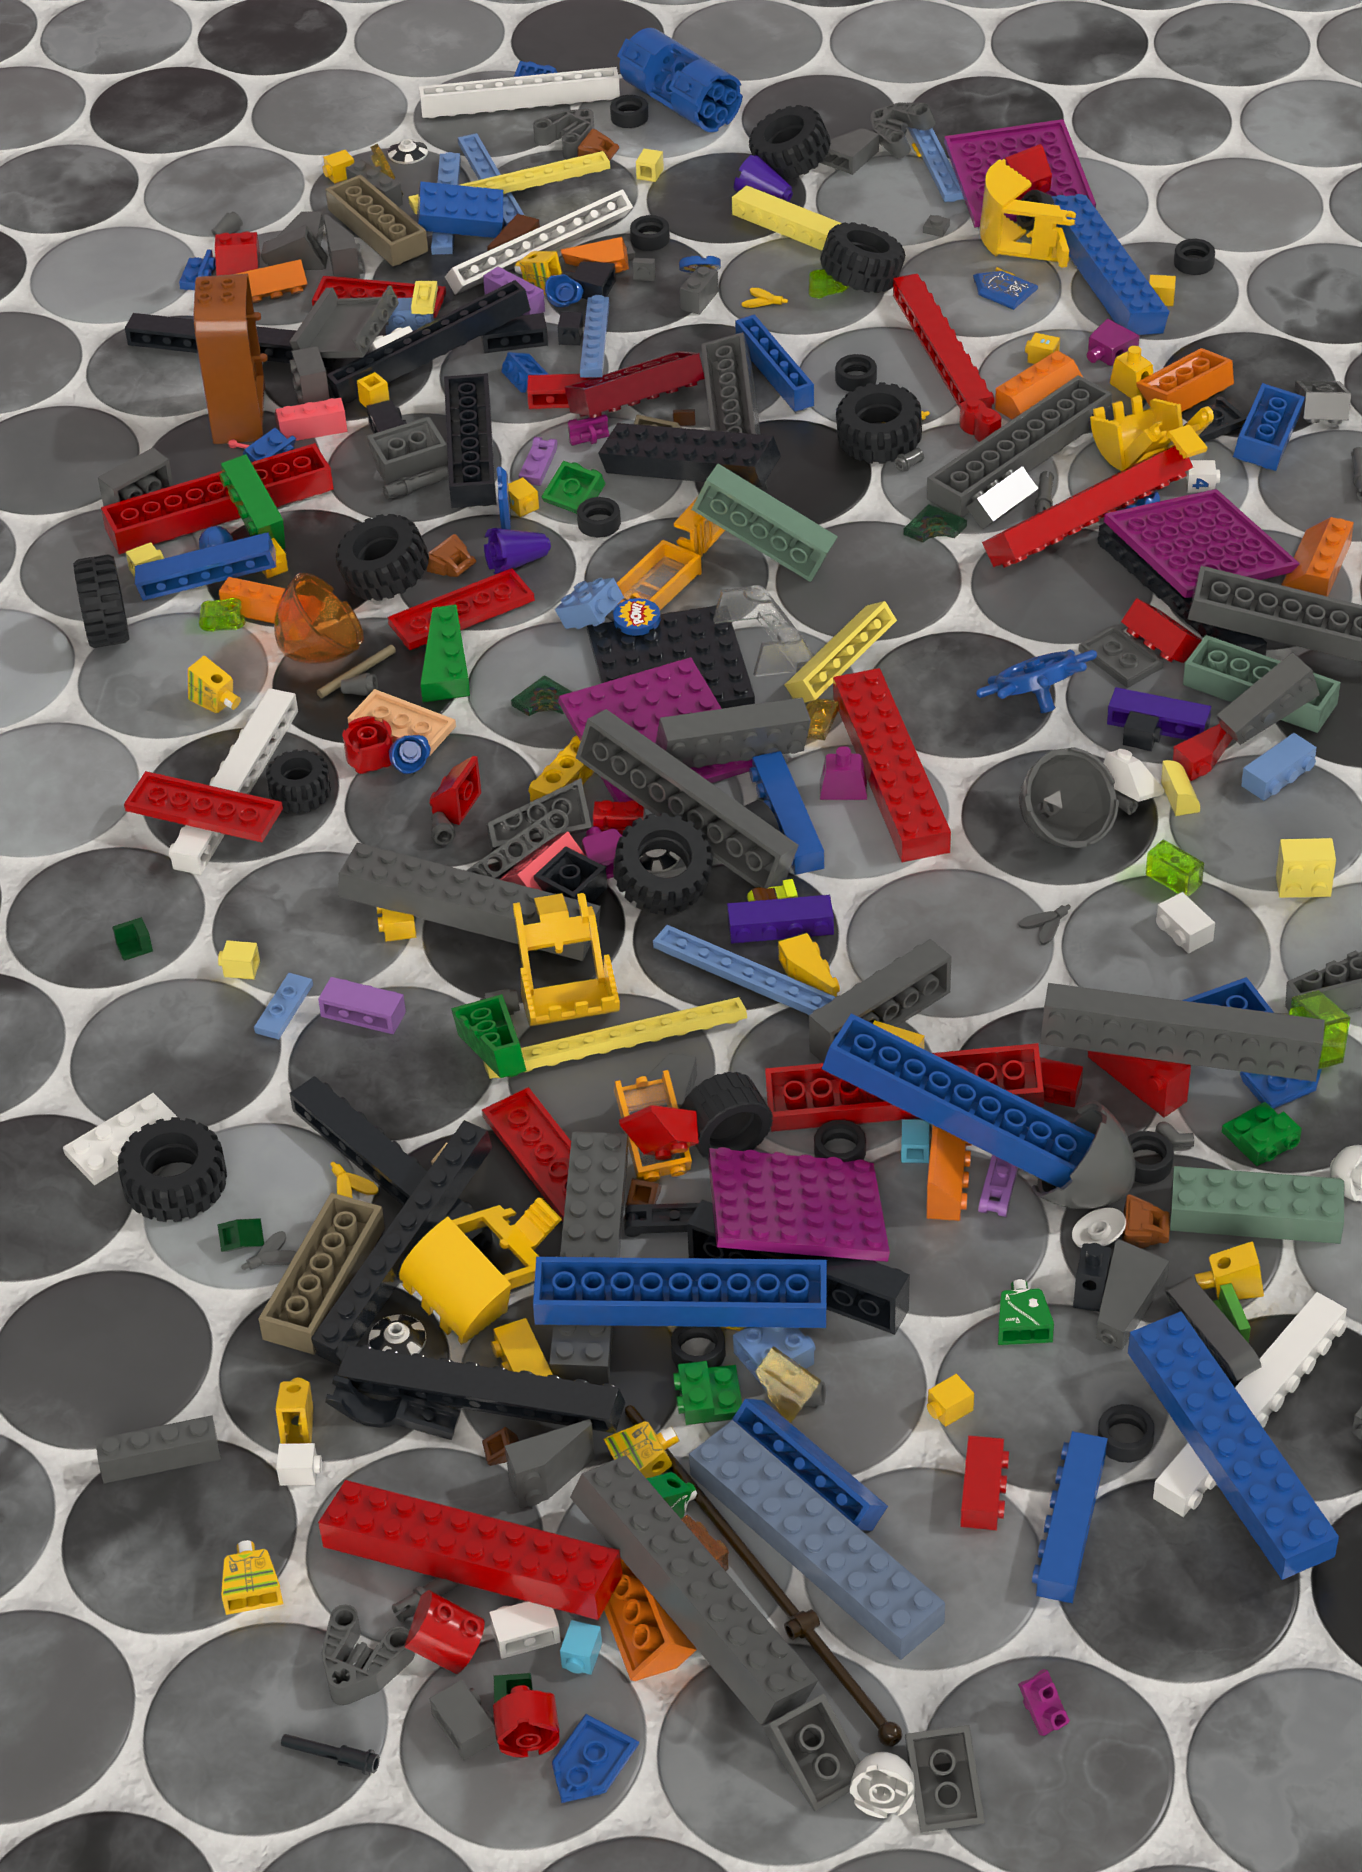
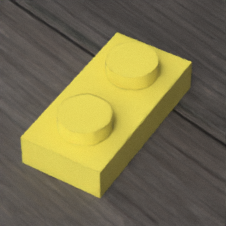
M437 281L415 282L411 304L412 314L426 315L434 313L438 290Z

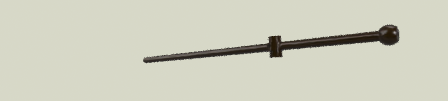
M628 1405L625 1407V1415L634 1426L645 1421L634 1406ZM667 1448L665 1451L672 1462L669 1468L670 1471L675 1473L684 1483L689 1482L694 1485L697 1496L694 1499L695 1502L790 1619V1621L784 1624L789 1638L794 1640L800 1637L801 1639L805 1638L878 1728V1738L883 1745L891 1747L898 1744L903 1737L900 1725L896 1722L887 1721L814 1629L820 1626V1620L815 1611L812 1609L807 1612L799 1611Z

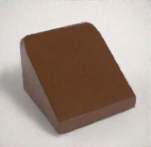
M695 409L673 410V422L678 423L680 426L696 425Z
M632 1178L626 1206L656 1204L662 1186L659 1183Z
M507 1427L482 1440L489 1466L506 1463L505 1446L519 1441L518 1436Z

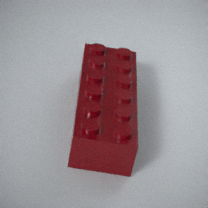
M676 351L604 374L603 377H594L564 388L570 413L579 414L580 417L589 416V418H596L602 416L603 411L614 412L620 410L621 406L625 404L632 406L641 403L640 400L647 398V400L660 397L659 393H674L679 391L678 387L696 386L697 381L703 380L705 377L699 353Z

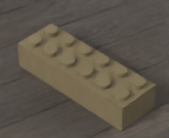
M361 174L325 189L328 210L392 266L400 265L407 260L428 252L426 230Z
M330 1193L258 1318L263 1340L315 1355L316 1350L311 1337L368 1258L385 1229L382 1206Z

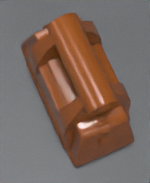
M592 129L578 146V157L603 151L610 161L619 150V145L598 130Z
M452 534L429 552V563L426 570L438 575L458 577L476 563V559L469 554L467 547L456 534Z
M1130 1194L1127 1195L1123 1211L1126 1218V1227L1122 1233V1241L1138 1248L1168 1243L1170 1213Z

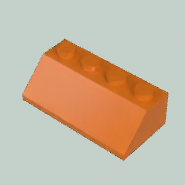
M301 259L237 273H248L253 303L261 302L262 298L268 296L271 299L283 296V293L290 291L291 294H298L303 292V289L307 286Z
M1200 348L1136 382V385L1149 406L1150 400L1156 398L1170 403L1181 404V412L1233 385V363L1231 359Z
M1057 350L998 386L995 394V410L1013 420L1076 376H1083L1075 361Z
M1330 517L1307 529L1294 556V559L1300 564L1291 573L1286 574L1282 586L1328 597L1351 545L1354 522Z
M228 577L219 590L222 613L307 631L326 603V598L322 596Z
M934 1125L932 1128L927 1182V1219L960 1221L961 1210H967L968 1193H963V1188H968L969 1172H965L964 1169L965 1167H970L971 1151L966 1150V1146H972V1144Z
M621 1559L623 1576L604 1611L629 1678L632 1681H638L678 1668L697 1649Z

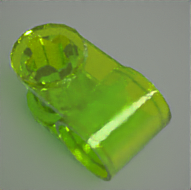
M823 269L813 270L809 273L808 294L813 298H823L835 293H841L849 287L832 279V276H828Z
M230 598L227 600L203 602L200 606L199 614L200 628L204 631L212 632L228 629L236 630L243 627L246 621L245 617L241 614V601L236 598Z

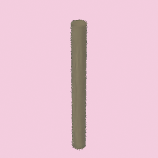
M393 645L387 646L317 690L318 696L324 698L341 687V680L359 676L396 653L395 647Z

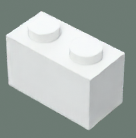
M1183 892L1158 904L1156 917L1158 927L1171 936L1174 942L1181 946L1188 954L1213 941L1215 922Z
M526 1601L512 1606H502L495 1611L489 1612L492 1631L501 1659L561 1642L559 1624L554 1609L551 1607Z

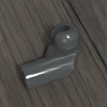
M1167 1122L1157 1124L1155 1132L1166 1137L1173 1148L1194 1147L1193 1133H1179Z

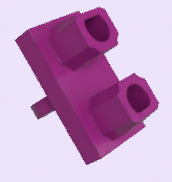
M603 414L596 418L588 417L583 420H569L570 444L573 446L589 441L591 444H596L597 439L609 437L607 415Z
M1042 1669L1034 1677L1018 1684L1024 1698L1023 1704L1029 1710L1039 1735L1045 1736L1051 1731L1058 1730L1069 1723L1070 1720L1048 1670Z

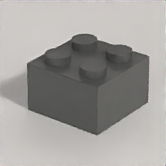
M318 346L292 351L293 360H289L294 376L292 383L294 391H296L298 404L330 399L326 370Z

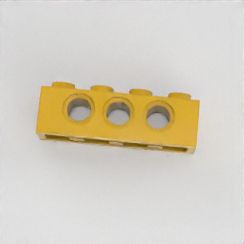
M574 736L566 748L558 753L553 762L544 768L540 776L531 782L528 790L530 802L580 778L584 785L594 774L593 770L576 759L581 742L578 736Z

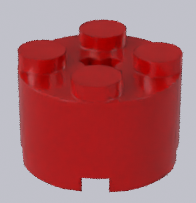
M372 716L360 717L351 721L346 731H343L345 756L348 764L355 768V771L359 774L391 766L389 749L393 744V737L389 723L383 719L382 722L377 721Z
M521 1685L512 1688L511 1694L504 1696L493 1705L496 1740L502 1753L512 1757H529L528 1751L538 1750L539 1755L552 1750L559 1743L560 1730L556 1700L553 1693L530 1690L528 1686Z

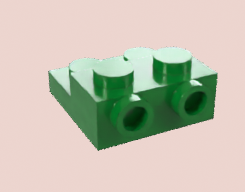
M563 460L541 497L546 503L577 514L579 505L587 499L598 497L606 483L599 471L595 469L588 470L576 462L569 463Z
M1266 1102L1222 1125V1133L1256 1167L1266 1161H1272L1277 1155L1288 1149L1295 1148L1300 1143L1302 1130L1284 1111L1278 1114Z
M707 1361L678 1364V1373H673L675 1391L681 1390V1396L677 1397L678 1414H684L686 1425L732 1420L742 1404L736 1365L708 1368Z

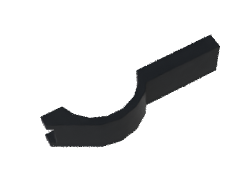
M334 1375L332 1384L336 1388L333 1395L327 1394L325 1403L353 1421L377 1428L399 1425L452 1440L461 1410L404 1394L400 1398L391 1401L377 1400L360 1393L352 1385L350 1379Z

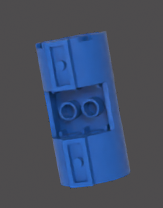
M655 28L642 29L634 34L630 40L625 39L617 57L620 58V73L626 82L707 132H717L719 127L724 124L728 125L735 118L743 95L740 94L741 83L735 76Z

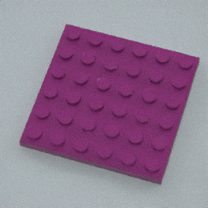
M1064 119L950 135L944 138V144L974 228L980 227L985 178L988 169L999 159L1002 161L1008 156L1039 144L1044 148L1052 173L1051 189L1046 194L1050 196H1076L1077 194H1083L1088 197L1096 208L1095 199ZM1004 213L1006 218H1010V221L1017 222V215Z
M1217 489L1106 513L1103 521L1184 598L1192 597L1201 566L1263 580L1291 573L1300 564Z
M691 657L560 695L558 701L580 741L587 719L605 709L654 743L656 742L660 718L722 709ZM752 759L690 769L710 783H714L749 772V768L752 767ZM601 777L614 802L633 800Z
M725 1147L718 1149L709 1148L708 1164L717 1247L888 1262L890 1250L874 1163L861 1159L843 1162L836 1157L816 1158L810 1155H786L781 1152L770 1154L759 1153L755 1150L736 1151Z

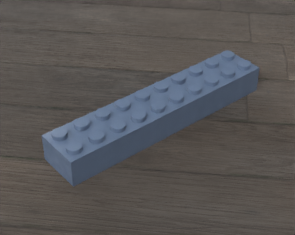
M731 1420L689 1453L690 1475L900 1660L944 1624L945 1602L736 1422Z

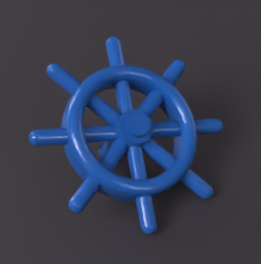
M1069 649L1025 660L1003 670L996 676L989 677V685L979 688L976 691V695L979 698H983L997 693L1000 699H1004L1011 695L1032 691V693L1036 694L1040 712H1050L1056 708L1049 690L1051 685L1068 678L1074 673L1085 671L1087 668L1085 662L1095 659L1097 652L1090 650L1075 655V652Z

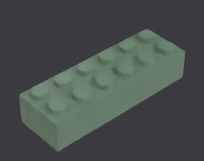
M720 464L716 465L705 481L691 509L809 582L815 577L838 537Z
M1206 635L1185 662L1183 685L1233 702L1281 661ZM1313 673L1320 695L1281 720L1318 733L1338 704L1341 682Z
M1174 1166L1170 1231L1341 1244L1344 1226V1180L1340 1178Z

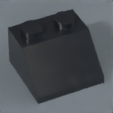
M566 846L534 875V880L543 891L563 894L565 897L578 900L577 894L584 893L586 901L591 904L607 890L606 867Z

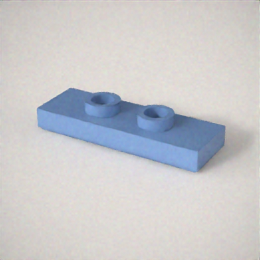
M288 973L254 1026L255 1033L279 1040L312 988V979Z

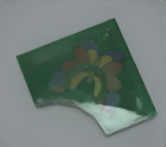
M928 504L903 528V535L922 543L937 536H947L955 539L967 527V520Z
M544 675L511 699V705L527 716L541 711H556L564 714L558 702L559 696L571 693L572 691Z

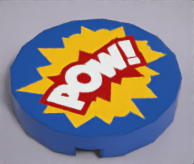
M701 256L685 257L679 262V270L693 273L698 266L719 270L721 268V259L715 256H706V258H701Z
M635 598L623 601L616 606L613 612L614 625L616 628H620L621 632L628 635L647 634L650 629L658 627L661 621L660 609L654 602L647 599Z

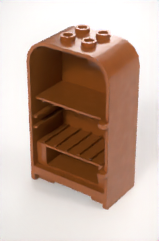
M248 273L196 277L194 329L213 444H226L233 439L237 443L255 442L264 436L265 380L262 362H266L268 359L266 354L260 353L256 321L261 320V313L254 312Z

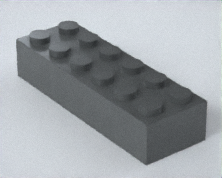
M803 697L662 717L659 720L655 744L689 768L726 764L740 760L748 761L754 756L781 751L782 754H795L804 751L811 719Z
M929 939L923 944L914 947L912 951L904 956L896 958L893 963L885 968L876 971L866 980L855 984L847 992L836 996L828 1004L814 1010L809 1015L810 1052L824 1063L830 1045L851 1013L872 1024L875 1020L897 1027L949 994L951 988V955Z

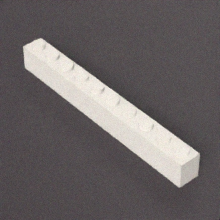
M617 67L419 86L422 118L515 110L538 106L550 107L558 104L570 105L578 102L590 103L598 100L610 101L620 96Z
M622 189L453 267L445 278L454 294L457 295L483 283V275L497 266L509 271L515 268V264L530 252L552 251L625 217L633 206Z
M270 688L267 690L264 697L260 698L255 712L251 713L247 725L244 729H241L239 738L235 745L231 746L227 758L221 762L219 771L215 777H212L209 786L245 794L251 792L298 713L295 693ZM188 825L183 826L176 842L171 844L169 849V857L171 858L173 869L201 875L225 834Z
M1318 1292L1315 1293L1259 1359L1262 1367L1245 1376L1235 1387L1263 1428L1271 1412H1277L1281 1408L1287 1393H1293L1296 1390L1303 1374H1309L1312 1371L1319 1355L1324 1356L1328 1352L1334 1337H1340L1347 1327V1322L1345 1321L1347 1308ZM1189 1443L1186 1444L1157 1478L1153 1494L1154 1500L1182 1517L1191 1508L1193 1510L1196 1509L1203 1498V1493L1207 1489H1213L1216 1485V1482Z

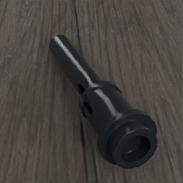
M284 1734L281 1739L282 1747L336 1760L339 1766L362 1770L364 1775L374 1774L379 1766L380 1756L375 1754V1751L372 1749L363 1751L348 1747L347 1745H342L338 1748Z

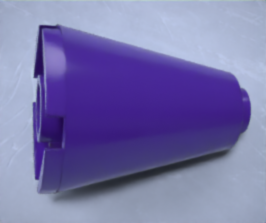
M750 155L743 162L739 169L742 172L740 178L736 177L734 181V191L739 192L745 186H749L787 202L791 200L793 196L792 187L759 156Z
M491 528L487 530L484 537H488V544H484L485 559L489 569L495 570L494 574L511 568L515 569L545 557L551 549L550 540L543 533Z

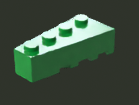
M247 454L221 463L222 473L219 474L221 483L224 487L227 486L230 499L235 503L250 537L269 532L271 539L274 538L281 548L285 549L283 518Z
M456 605L434 607L432 609L421 678L422 702L470 696L469 678Z
M502 994L451 1008L458 1036L500 1078L514 1077L521 1072L527 1071L520 1043Z

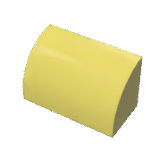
M1163 761L1161 784L1165 789L1175 816L1200 812V803L1184 767L1176 761Z

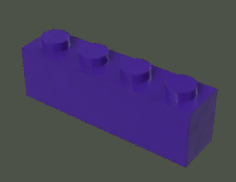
M1115 687L1108 705L1107 724L1124 728L1130 711L1159 717V728H1162L1161 735L1188 740L1208 730L1212 706Z
M830 894L727 903L731 944L788 939L806 933L810 937L834 935V915Z

